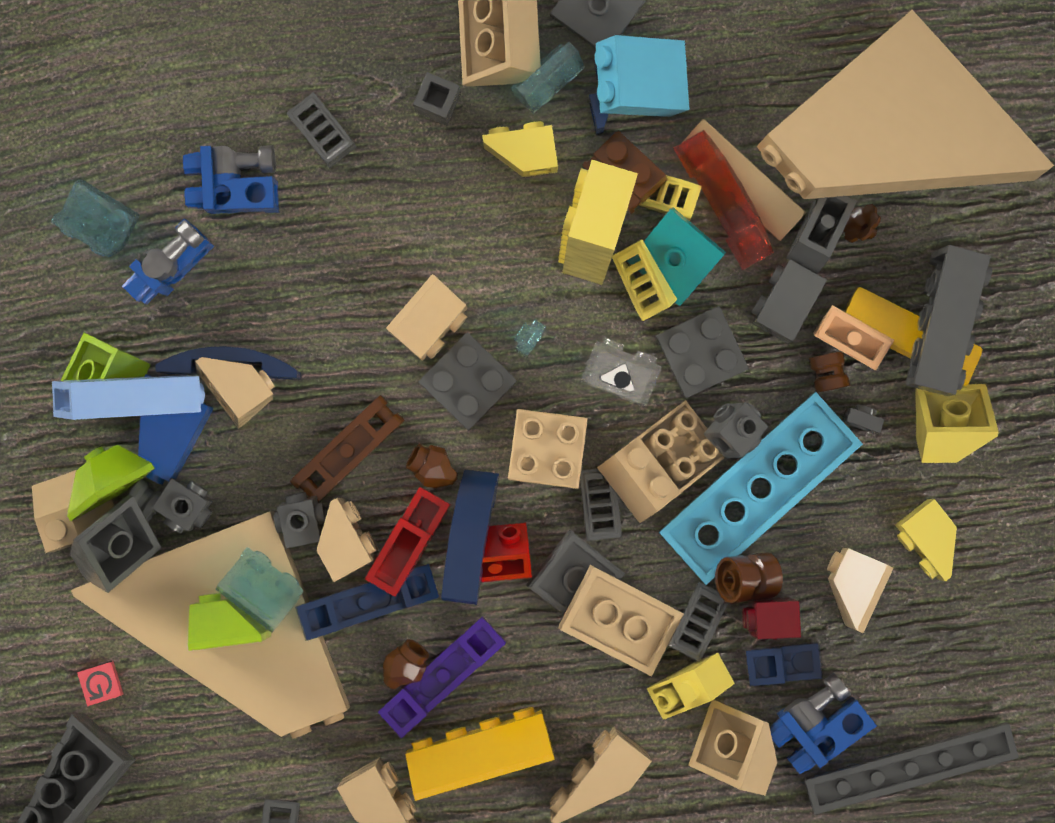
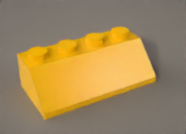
M528 707L513 712V719L501 722L500 717H494L479 722V729L467 732L466 727H460L446 732V738L433 742L432 737H426L412 742V748L408 749L405 755L415 801L555 760L553 746L542 710L535 712L533 707Z

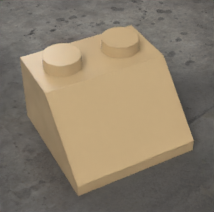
M432 274L386 329L421 361L426 356L432 359L444 346L445 343L441 340L449 330L455 333L467 319V316L464 314L467 306Z

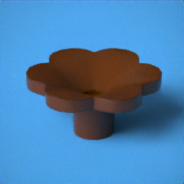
M868 204L864 208L857 206L853 209L843 230L845 232L844 237L849 243H853L858 239L861 241L872 239L876 236L878 231L876 227L881 220V217L877 214V207L873 204Z

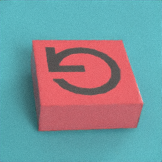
M114 661L77 672L87 706L124 695Z

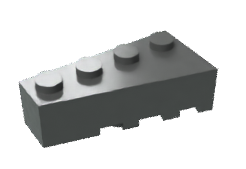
M952 245L931 253L929 264L936 267L931 277L926 279L924 293L930 297L929 304L926 303L919 314L917 325L918 330L922 331L923 335L922 338H916L914 342L906 386L944 396L956 395L957 390L962 389L966 378V370L962 369L965 356L971 354L975 342V336L971 335L974 321L977 322L980 319L984 303L980 300L982 289L987 287L992 275V267L989 266L991 256Z
M71 714L66 724L67 729L61 741L57 742L51 754L52 759L44 775L40 776L35 786L36 791L29 805L25 806L17 823H84L136 759L86 714Z

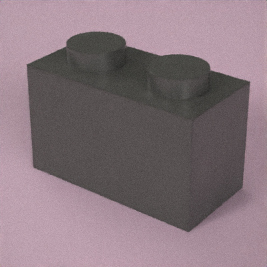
M847 196L816 198L786 259L792 260L818 274L830 259L857 201Z
M789 260L784 267L778 264L768 283L773 285L768 296L765 297L761 294L751 311L752 314L756 315L752 324L787 344L793 342L827 280L792 260Z

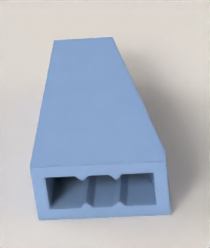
M199 376L52 381L53 415L57 418L71 420L201 412V404H203L205 398L204 387L199 381Z

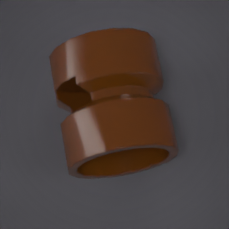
M764 552L721 559L716 568L715 582L723 600L728 603H739L751 599L761 600L777 596L781 591L783 574L777 558L771 553Z

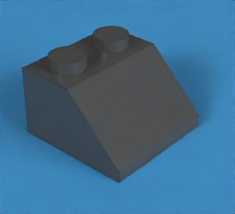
M129 494L73 540L70 555L87 581L109 593L162 547L136 500Z

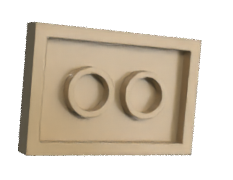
M590 565L558 629L652 677L684 613Z

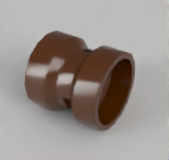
M844 352L829 353L809 358L810 368L816 374L814 387L817 393L850 386L849 376L843 370L845 363ZM834 372L833 375L826 376V373Z

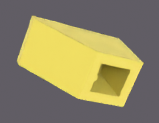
M541 121L524 124L521 130L510 131L509 127H496L488 130L489 134L482 135L484 149L522 177L558 172L552 125L544 126V122Z
M927 499L895 524L900 531L897 537L908 551L911 552L914 549L921 557L922 561L919 562V565L929 578L934 579L936 577L938 580L947 581L952 576L957 527L935 499Z
M715 653L701 659L700 662H693L647 688V691L664 720L711 702L735 683L719 653Z

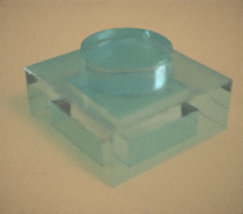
M534 319L531 326L524 323L514 338V341L519 343L516 351L528 358L546 331L547 326Z

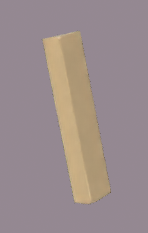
M702 119L679 145L678 149L779 242L806 214L799 205L706 120Z

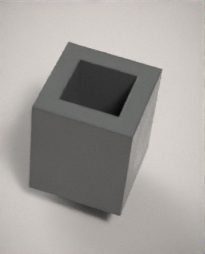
M427 72L413 103L415 113L448 126L461 96L460 86Z

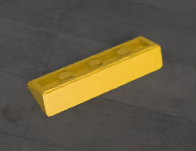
M858 287L847 303L846 313L894 339L890 349L911 359L916 338H922L923 332L918 330V315L862 287ZM974 344L971 354L965 356L962 368L966 370L964 386L969 384L982 354V348Z

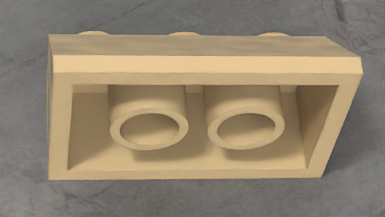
M458 0L463 86L518 84L541 75L537 0Z

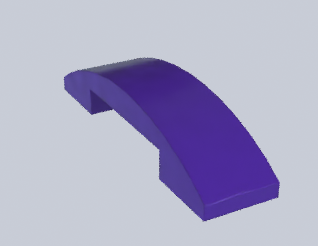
M482 616L426 666L421 681L407 684L378 713L400 738H403L434 707L504 646L506 641Z

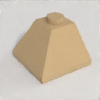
M204 357L195 361L197 374L238 429L273 400L271 389L275 386L264 370L257 372L249 364Z
M76 470L32 486L34 520L46 553L57 552L71 547L73 540L114 507L113 501L110 500L70 522L67 513Z
M843 547L840 553L836 551L828 564L827 570L831 572L828 580L845 626L864 633L893 571V567Z
M712 700L688 766L739 790L766 796L777 765L769 723L717 700Z

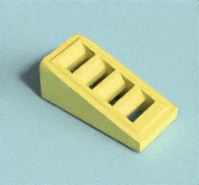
M667 176L668 180L661 185L656 201L648 198L643 204H639V206L663 214H667L673 207L690 221L702 186ZM667 188H674L670 204L663 203ZM681 191L688 193L683 208L676 207Z
M642 239L612 256L630 299L642 321L669 308L677 300ZM639 254L641 260L628 266L626 260ZM645 267L647 273L635 278L633 273ZM651 281L653 286L643 291L640 286ZM657 294L659 299L650 304L647 298Z

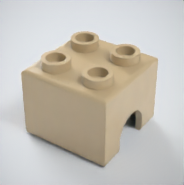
M517 409L508 480L579 489L588 418Z

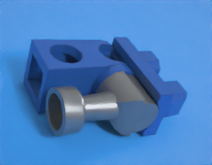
M200 146V152L183 155L184 174L186 176L202 175V187L185 188V205L188 208L205 210L209 214L239 212L279 213L278 181L273 176L241 178V170L259 167L261 173L264 174L275 173L276 157L274 146H260L258 153L235 152L227 146Z
M184 218L175 227L179 235L163 249H150L146 252L147 256L143 261L135 259L129 266L135 273L122 287L136 301L148 304L158 293L168 296L174 290L171 284L179 282L214 247L187 219Z
M834 672L824 680L827 687L808 699L798 698L786 708L784 707L776 713L780 718L770 727L772 740L778 748L794 736L802 745L787 757L799 774L811 769L816 764L821 769L829 760L839 755L877 727L863 707L853 697L843 703L842 707L830 717H825L822 710L835 698L842 702L851 695L850 691Z

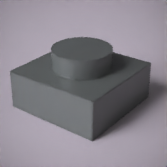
M857 404L856 409H845L842 421L852 427L876 434L881 432L885 419L876 417L877 410Z

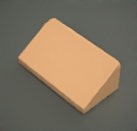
M833 305L813 332L815 337L874 370H877L894 342V339Z

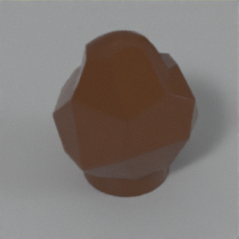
M418 444L406 463V469L412 471L414 476L425 487L437 488L453 485L458 479V473L451 467L446 450L442 447L433 445L425 447Z
M407 639L403 645L386 655L383 663L384 684L390 689H396L401 685L421 681L426 670L425 662L429 657L427 650L418 642Z

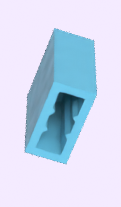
M614 35L595 43V63L598 73L597 97L600 103V113L671 117L690 110L685 41Z

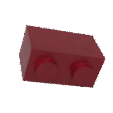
M751 599L748 601V607L742 609L743 627L756 639L801 638L799 601L795 599Z

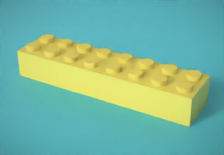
M591 160L589 170L581 168L574 189L572 207L569 206L563 225L558 260L559 263L564 264L562 273L600 285L603 284L638 173L595 160Z

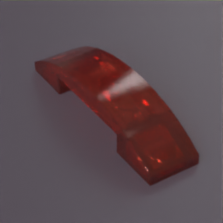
M705 130L673 148L690 179L695 177L698 184L702 186L703 193L729 237L726 239V242L741 269L744 270L774 253L763 223L744 186L725 156Z

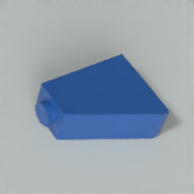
M146 374L144 377H154V376H151V375ZM203 402L201 404V412L140 416L138 456L151 462L155 468L145 477L163 485L165 480L170 482L172 478L177 479L214 409L213 407Z

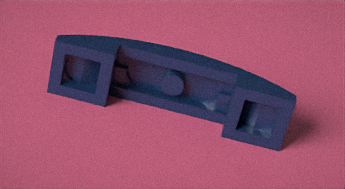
M228 346L188 350L166 358L156 364L155 372L161 374L197 375L195 361L204 357L244 364H262V370L265 371L270 379L301 380V373L275 357L255 350Z
M464 470L449 535L442 585V601L475 605L478 603L483 574L482 564L491 512L496 500L499 473Z
M426 564L412 570L396 597L369 582L296 606L295 608L305 641L373 618L439 598L430 566Z

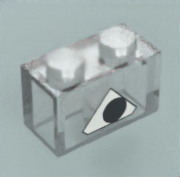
M604 338L603 343L596 341L580 382L645 408L662 366L655 364L657 358L641 351H637L635 356L622 351L624 348L623 344L611 339Z

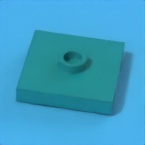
M673 207L644 240L646 247L677 298L675 303L679 306L684 303L726 253ZM639 254L628 259L627 262L633 265L640 261ZM645 267L638 270L642 275L647 273Z

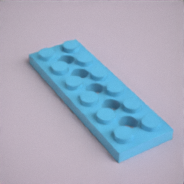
M814 392L762 438L760 444L754 450L741 457L659 531V534L701 581L707 585L715 578L716 568L721 559L739 556L862 446L863 443L818 393ZM809 431L818 433L822 439L821 447L815 452L808 451L803 445V438ZM785 454L792 456L796 462V468L790 475L780 473L777 468L778 459ZM757 478L767 480L770 485L769 494L762 499L756 498L751 492V484ZM732 501L739 502L744 508V515L737 522L729 521L724 513L726 505ZM704 525H712L717 529L718 538L712 545H704L699 540L698 533Z

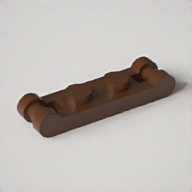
M380 395L290 480V483L296 489L301 488L308 497L316 495L319 504L346 476L404 423V418L399 413L394 414L386 406L388 402ZM374 416H377L384 423L378 431L369 423ZM316 471L326 480L319 487L310 478Z

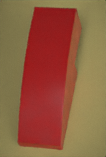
M419 487L366 575L365 580L396 597L452 504L427 489Z

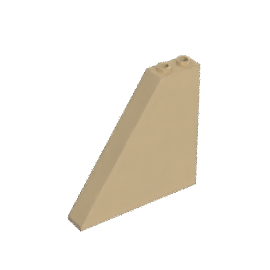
M913 10L908 12L776 126L757 146L765 162L775 167L785 178L787 186L793 192L799 193L803 199L1035 181L1054 166Z
M274 511L264 513L150 558L109 593L91 582L71 590L73 597L280 737L289 733L292 739L305 735L312 731L310 725L322 720L325 726L338 722L345 718L343 712L350 708L323 636L305 641L295 607L308 603L309 599L289 548L286 549L283 533L278 534L276 531ZM220 593L221 600L231 598L270 628L271 637L262 642L189 651V607L191 604L199 603V596Z

